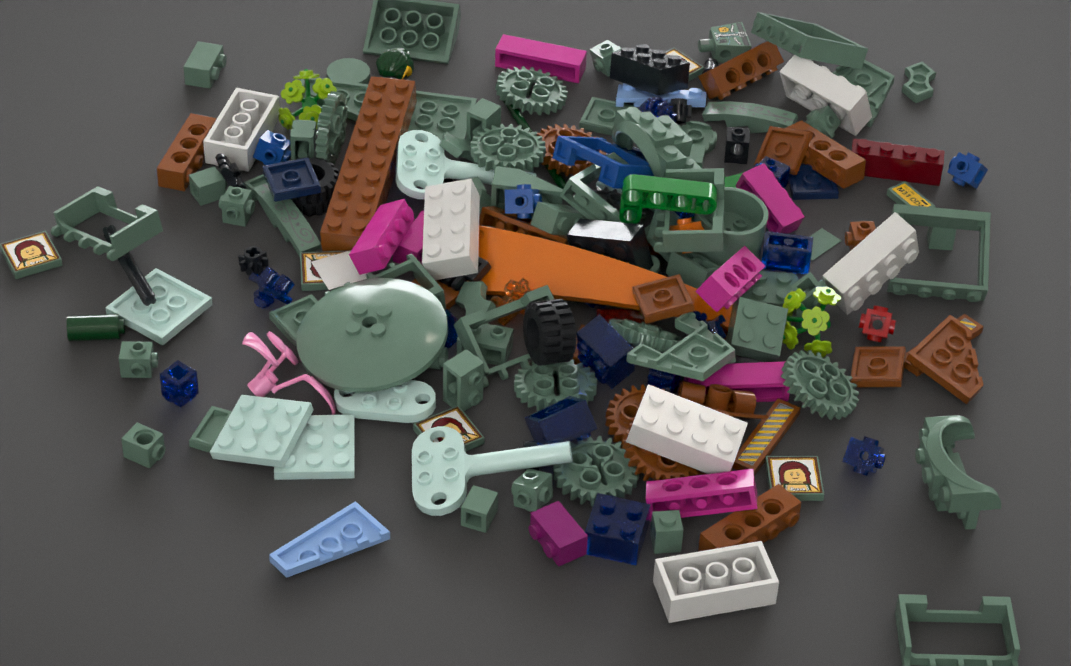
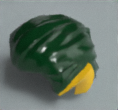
M406 48L389 49L380 55L376 61L377 69L383 77L392 76L397 79H404L405 75L407 77L412 75L414 70L413 60Z

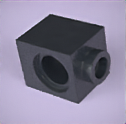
M727 127L724 163L747 164L750 129Z

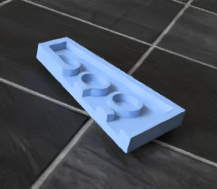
M623 83L618 85L616 107H623L624 103H634V107H644V104L652 103L656 107H665V104H670L671 99L674 98L686 99L687 105H692V107H705L707 92H703L699 88H690L689 90H678L655 95Z
M355 501L269 554V561L288 578L390 539V531Z

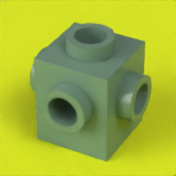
M606 40L591 48L590 53L595 69L598 72L601 71L606 76H610L612 52L621 51V47Z
M829 105L811 111L806 116L807 120L805 121V123L831 139L835 136L834 132L841 124V121Z
M228 187L225 194L221 195L219 199L223 223L246 226L255 209V201L252 200V190Z
M809 272L790 287L793 291L800 288L806 293V297L801 304L807 309L812 310L815 306L820 307L821 305L817 301L818 298L813 297L816 287L828 286L822 279L818 282L813 274Z
M122 341L119 354L121 378H152L153 368H158V352H154L153 342Z
M528 468L512 484L511 493L514 506L533 512L548 503L553 498L552 474Z

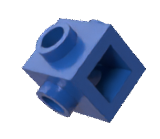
M267 130L260 137L253 158L263 162L264 165L287 162L291 157V150H289L291 147L290 140L286 139L282 134Z
M959 152L957 156L951 159L947 172L953 176L952 181L964 187L965 184H968L977 189L988 169L979 163L980 158L969 152L967 155Z
M531 184L517 185V189L505 190V214H517V218H532L537 202H542L539 189H531Z

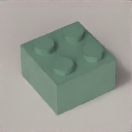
M739 297L732 306L726 342L735 349V355L763 362H774L780 356L788 309Z

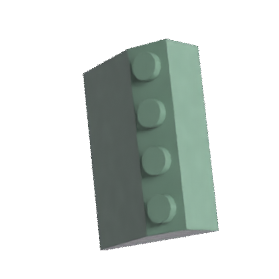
M373 0L363 53L382 55L389 49L406 48L412 60L449 64L460 27V5L430 0Z

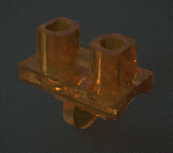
M524 278L519 282L510 280L504 288L506 295L503 298L494 296L490 301L498 308L519 300L527 292L531 291L528 280ZM526 308L499 318V323L505 326L519 313L524 315Z

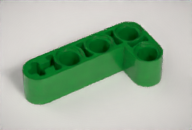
M631 174L623 180L619 219L622 223L637 224L641 219L642 208L711 214L717 208V188L708 182Z

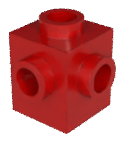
M874 305L873 309L867 308L866 314H861L859 328L863 329L862 333L867 335V340L881 343L882 338L888 339V334H894L896 320L892 319V313H888V308ZM880 320L883 324L882 328L875 329L873 322Z

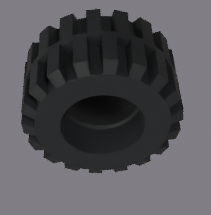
M313 157L309 158L320 183L321 193L291 199L302 215L318 216L324 212L327 213L339 176L338 169L334 168V164L327 163V160Z
M563 299L529 303L523 319V334L527 351L533 362L538 366L569 362L575 353L577 334L574 317L568 304Z

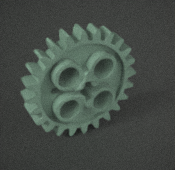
M522 66L521 70L514 67L513 70L507 69L506 72L502 71L501 75H498L495 90H497L496 95L500 96V100H506L505 105L512 104V109L520 108L522 113L527 110L530 115L533 112H537L538 115H541L542 112L550 115V111L557 113V109L561 110L565 106L568 94L566 86L562 85L563 81H557V76L550 77V72L544 74L542 69L534 71V68L531 67L530 70H527L524 66ZM535 82L536 84H535L534 87H533L531 97H530L529 99H527V97H528L529 94H530L531 87H532L533 83Z
M331 91L330 94L328 93L327 98H325V105H322V112L319 114L317 123V139L315 141V144H317L315 152H317L316 158L327 160V163L332 164L336 163V158L338 159L339 152H341V146L344 144L347 126L346 119L348 117L346 95Z
M500 124V128L491 125V130L483 128V132H477V136H473L470 142L473 162H478V167L485 166V171L493 169L494 173L496 166L533 171V166L539 167V162L544 161L546 151L545 141H542V136H537L536 131L530 133V128L523 130L522 125H519L517 128H514L512 124L508 127Z
M610 319L607 332L610 335H614V337L625 342L633 343L635 347L642 343L662 353L684 339L675 333L662 330L659 326L646 324L643 321L638 323L628 319Z
M801 350L799 353L794 352L784 363L781 369L783 371L781 377L785 379L783 385L790 387L787 392L795 394L794 401L803 402L802 408L808 406L812 414L817 411L821 418L826 414L830 420L834 416L840 420L842 416L846 418L857 406L859 392L854 390L857 385L850 382L852 376H846L844 374L846 369H839L838 362L832 364L828 356L823 359L819 352L814 356L811 350L807 353Z
M573 359L569 362L541 366L532 361V366L525 364L524 369H518V374H515L514 392H516V398H521V403L528 402L529 408L537 406L536 411L545 408L546 411L550 412L552 409H555L557 413H560L561 409L570 412L572 407L580 410V404L588 406V401L594 400V396L597 394V378H595L594 372H590V367L583 368V363L575 365ZM553 374L557 376L558 396H555Z
M588 436L585 442L581 438H577V444L570 442L573 462L553 465V479L557 480L556 487L562 488V494L571 493L570 500L578 497L580 498V504L588 500L591 506H594L595 502L599 501L603 507L607 500L614 505L616 497L620 500H625V493L631 495L632 488L637 487V480H639V474H634L637 467H629L630 458H624L626 450L621 449L622 442L614 445L612 444V438L604 442L601 436H598L596 441H593L591 436Z

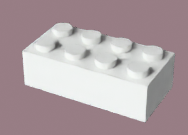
M794 55L780 70L786 97L811 111L829 105L841 121L839 127L856 136L872 118L866 90L859 85L855 86L849 83L843 76L831 73L827 67L819 66L810 59Z
M236 88L203 141L205 163L218 166L215 157L217 154L222 153L227 156L231 164L235 162L240 171L249 172L256 160L253 158L260 137L267 130L272 132L279 120V96Z
M472 179L425 187L422 265L434 280L478 273L480 195Z
M894 212L823 275V279L829 288H832L836 294L841 296L840 302H837L836 305L847 315L853 310H858L863 305L864 300L871 294L875 295L879 292L882 285L888 279L895 278L906 263L913 262L919 253L916 230Z
M648 384L626 442L707 474L729 472L734 464L748 423Z
M762 541L655 559L653 583L669 623L776 604L779 580Z

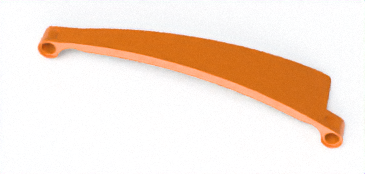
M479 225L478 256L488 261L492 267L481 279L488 288L486 295L524 296L527 292L548 285L554 299L640 310L633 295L632 287L667 278L644 268L574 246ZM684 284L694 305L693 312L695 313V318L698 321L703 320L705 323L717 324L728 331L733 304L728 309L723 306L716 312L695 292L697 288Z

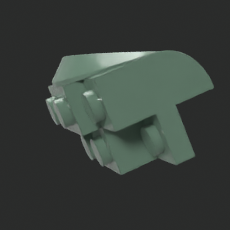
M637 107L616 111L612 130L613 142L621 148H627L628 150H632L633 143H635L647 160L655 177L666 178V169H702L690 157L693 140L668 115L655 117L650 111L641 112Z
M960 415L925 417L923 428L919 430L920 446L916 448L915 458L917 464H921L923 482L927 483L929 487V498L931 501H934L937 511L956 512L958 519H962L965 530L976 529L980 510L1001 509V500L993 488L969 477L966 474L959 453H953L952 448L955 447V441L974 439L975 434L969 419Z

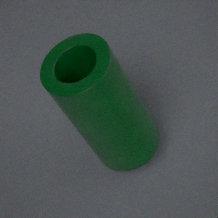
M119 314L67 316L68 341L120 339V334H125L124 319H120Z

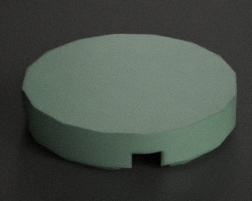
M343 58L332 62L328 66L327 78L368 84L370 68L361 60Z
M699 121L686 122V125H678L693 140V145L706 146L705 154L716 147L717 133L712 131V127Z

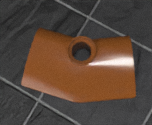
M681 381L677 396L731 417L768 419V415L754 414L756 396L751 391L731 390L723 385L710 384L708 393L705 394L706 387L704 385Z

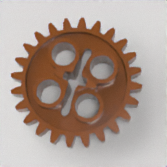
M555 124L554 128L549 125L547 129L542 128L541 132L537 133V136H542V141H545L546 147L544 161L541 164H548L549 170L557 169V174L565 172L567 177L569 174L576 175L594 163L583 160H576L574 166H567L552 157L558 136L592 137V132L585 133L584 128L577 130L575 125L568 128L566 124L563 127ZM602 150L599 151V153L606 155V152Z
M644 384L641 385L640 390H637L632 385L630 392L623 388L621 395L615 394L614 399L609 402L605 415L607 418L605 426L609 427L608 435H614V443L622 442L621 449H623L626 431H628L630 423L634 422L645 394L646 387Z
M630 423L622 446L626 450L624 458H630L629 467H637L634 474H645L643 481L649 478L655 481L702 474V471L627 443L626 440L633 424Z

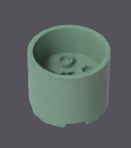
M725 187L723 251L697 253L720 267L744 246L760 259L768 221V210L764 202L746 190ZM714 212L711 214L695 213L693 222L701 221L704 230H712Z

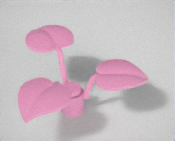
M270 331L267 333L272 344L281 351V356L278 360L275 359L264 342L253 332H249L244 337L243 345L255 349L267 359L262 370L247 384L255 396L264 397L270 391L275 394L282 388L304 380L324 397L331 408L332 415L336 413V406L332 395L313 376L310 377L304 374L276 386L278 378L273 371L287 357L293 365L299 363L293 351L279 337Z

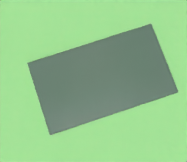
M821 228L793 248L813 261L842 240Z

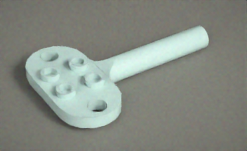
M411 130L400 136L397 146L396 184L401 192L415 199H425V187L443 184L446 178L465 180L479 177L482 184L492 185L493 169L485 171V166L478 167V164L446 158L444 149L439 145L440 139L432 133L423 130ZM527 172L531 175L536 176V173Z
M410 380L396 387L375 392H348L338 389L334 391V401L337 410L343 415L354 414V417L358 419L415 423L432 415L436 408V394L433 388L425 382ZM346 394H351V395H352V396H350V397H342V396H344V395H346ZM421 401H427V402H428V403H425V404H418V403L421 402Z
M445 426L427 429L416 438L412 447V493L416 506L423 513L431 516H442L452 513L466 499L467 482L471 477L573 462L570 441L468 455L466 454L462 435L457 430ZM438 437L444 438L441 442H433ZM439 499H446L443 504H434Z

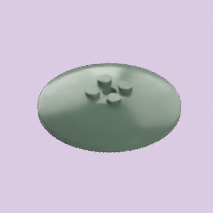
M394 278L366 279L344 285L330 292L310 308L302 319L297 332V351L306 371L326 386L348 392L381 391L412 380L435 362L447 340L448 322L440 301L424 287ZM368 324H373L369 328L365 327Z

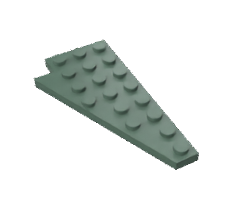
M317 78L309 79L311 97L317 95L312 89ZM301 79L302 86L305 87V80ZM330 79L333 86L337 89L336 92L346 95V106H348L347 118L357 121L368 84ZM306 91L302 94L303 98L306 97ZM416 91L417 102L408 131L423 130L432 133L440 140L447 131L459 139H466L467 111L477 103V98ZM319 99L317 105H325V99Z

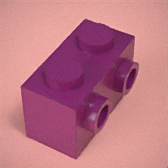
M559 501L531 512L530 525L528 527L529 533L534 540L541 544L546 556L552 558L558 567L587 554L588 535Z

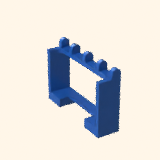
M557 137L553 159L567 166H574L576 160L590 161L601 167L598 181L614 189H622L624 178L631 174L654 176L646 159L636 156L631 151L621 149L619 145L611 144L604 138ZM602 150L608 154L615 152L631 165L619 163L599 153V151Z

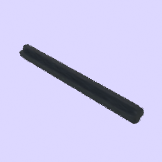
M110 225L109 227H104L102 231L107 242L112 244L110 236L116 233L117 229L115 226ZM128 252L118 258L119 263L145 306L155 304V294L131 253Z

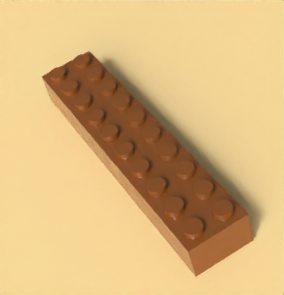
M371 76L320 231L322 252L352 250L379 206L386 204L396 171L398 142L400 136L408 132L417 102L415 81Z

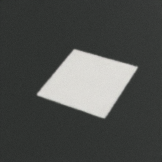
M351 250L311 262L328 290L344 286L347 282L353 283L367 279V273L359 275L349 256Z

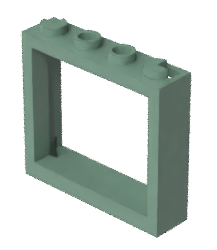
M757 12L751 33L800 58L850 68L862 69L868 48L818 24Z
M615 152L607 155V157L619 163L628 164ZM592 164L569 178L560 194L561 198L587 219L621 222L619 211L587 186V184L599 177L600 166ZM674 211L679 217L683 214V212ZM650 225L644 228L646 238L649 232Z
M894 204L891 215L896 212L909 225L979 231L977 285L895 277L887 280V292H893L896 295L914 294L922 298L936 296L946 300L957 298L966 299L969 302L984 301L988 292L991 213Z

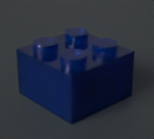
M600 314L576 332L578 359L585 367L590 366L595 371L596 378L602 384L606 383L613 389L635 371L634 364L627 362V353L634 348Z
M573 396L562 399L525 417L534 441H537V446L566 441L571 442L575 439L581 441L590 437L591 432L598 429L586 400Z
M598 493L585 529V533L588 535L586 555L637 565L649 526L651 504Z

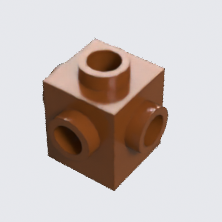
M874 221L850 222L849 232H845V245L849 246L850 251L876 229Z

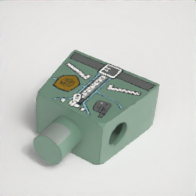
M743 22L711 27L709 39H699L698 49L699 52H711L713 59H716L718 63H724L750 50L751 43Z

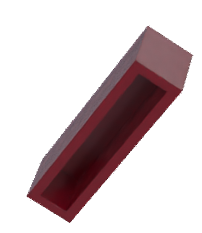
M853 138L851 151L866 160L864 176L940 186L944 166V150Z

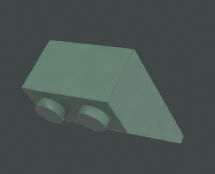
M496 166L492 181L491 206L505 210V190L517 189V185L531 184V189H539V194H541L542 202L563 203V198L560 197L563 191L562 188L521 169Z

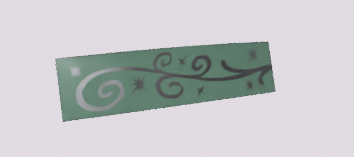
M733 101L708 102L702 113L704 122L725 120L727 127L748 126L750 133L767 132L770 126L786 128L795 124L798 119L797 114L779 108Z
M267 183L252 189L273 227H278L285 241L291 242L299 257L301 252H313L321 248V242L291 199L274 202Z

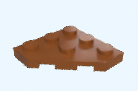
M949 315L906 358L907 361L965 404H968L981 391L984 385L977 369L979 364L976 351L972 348L971 331L952 315Z

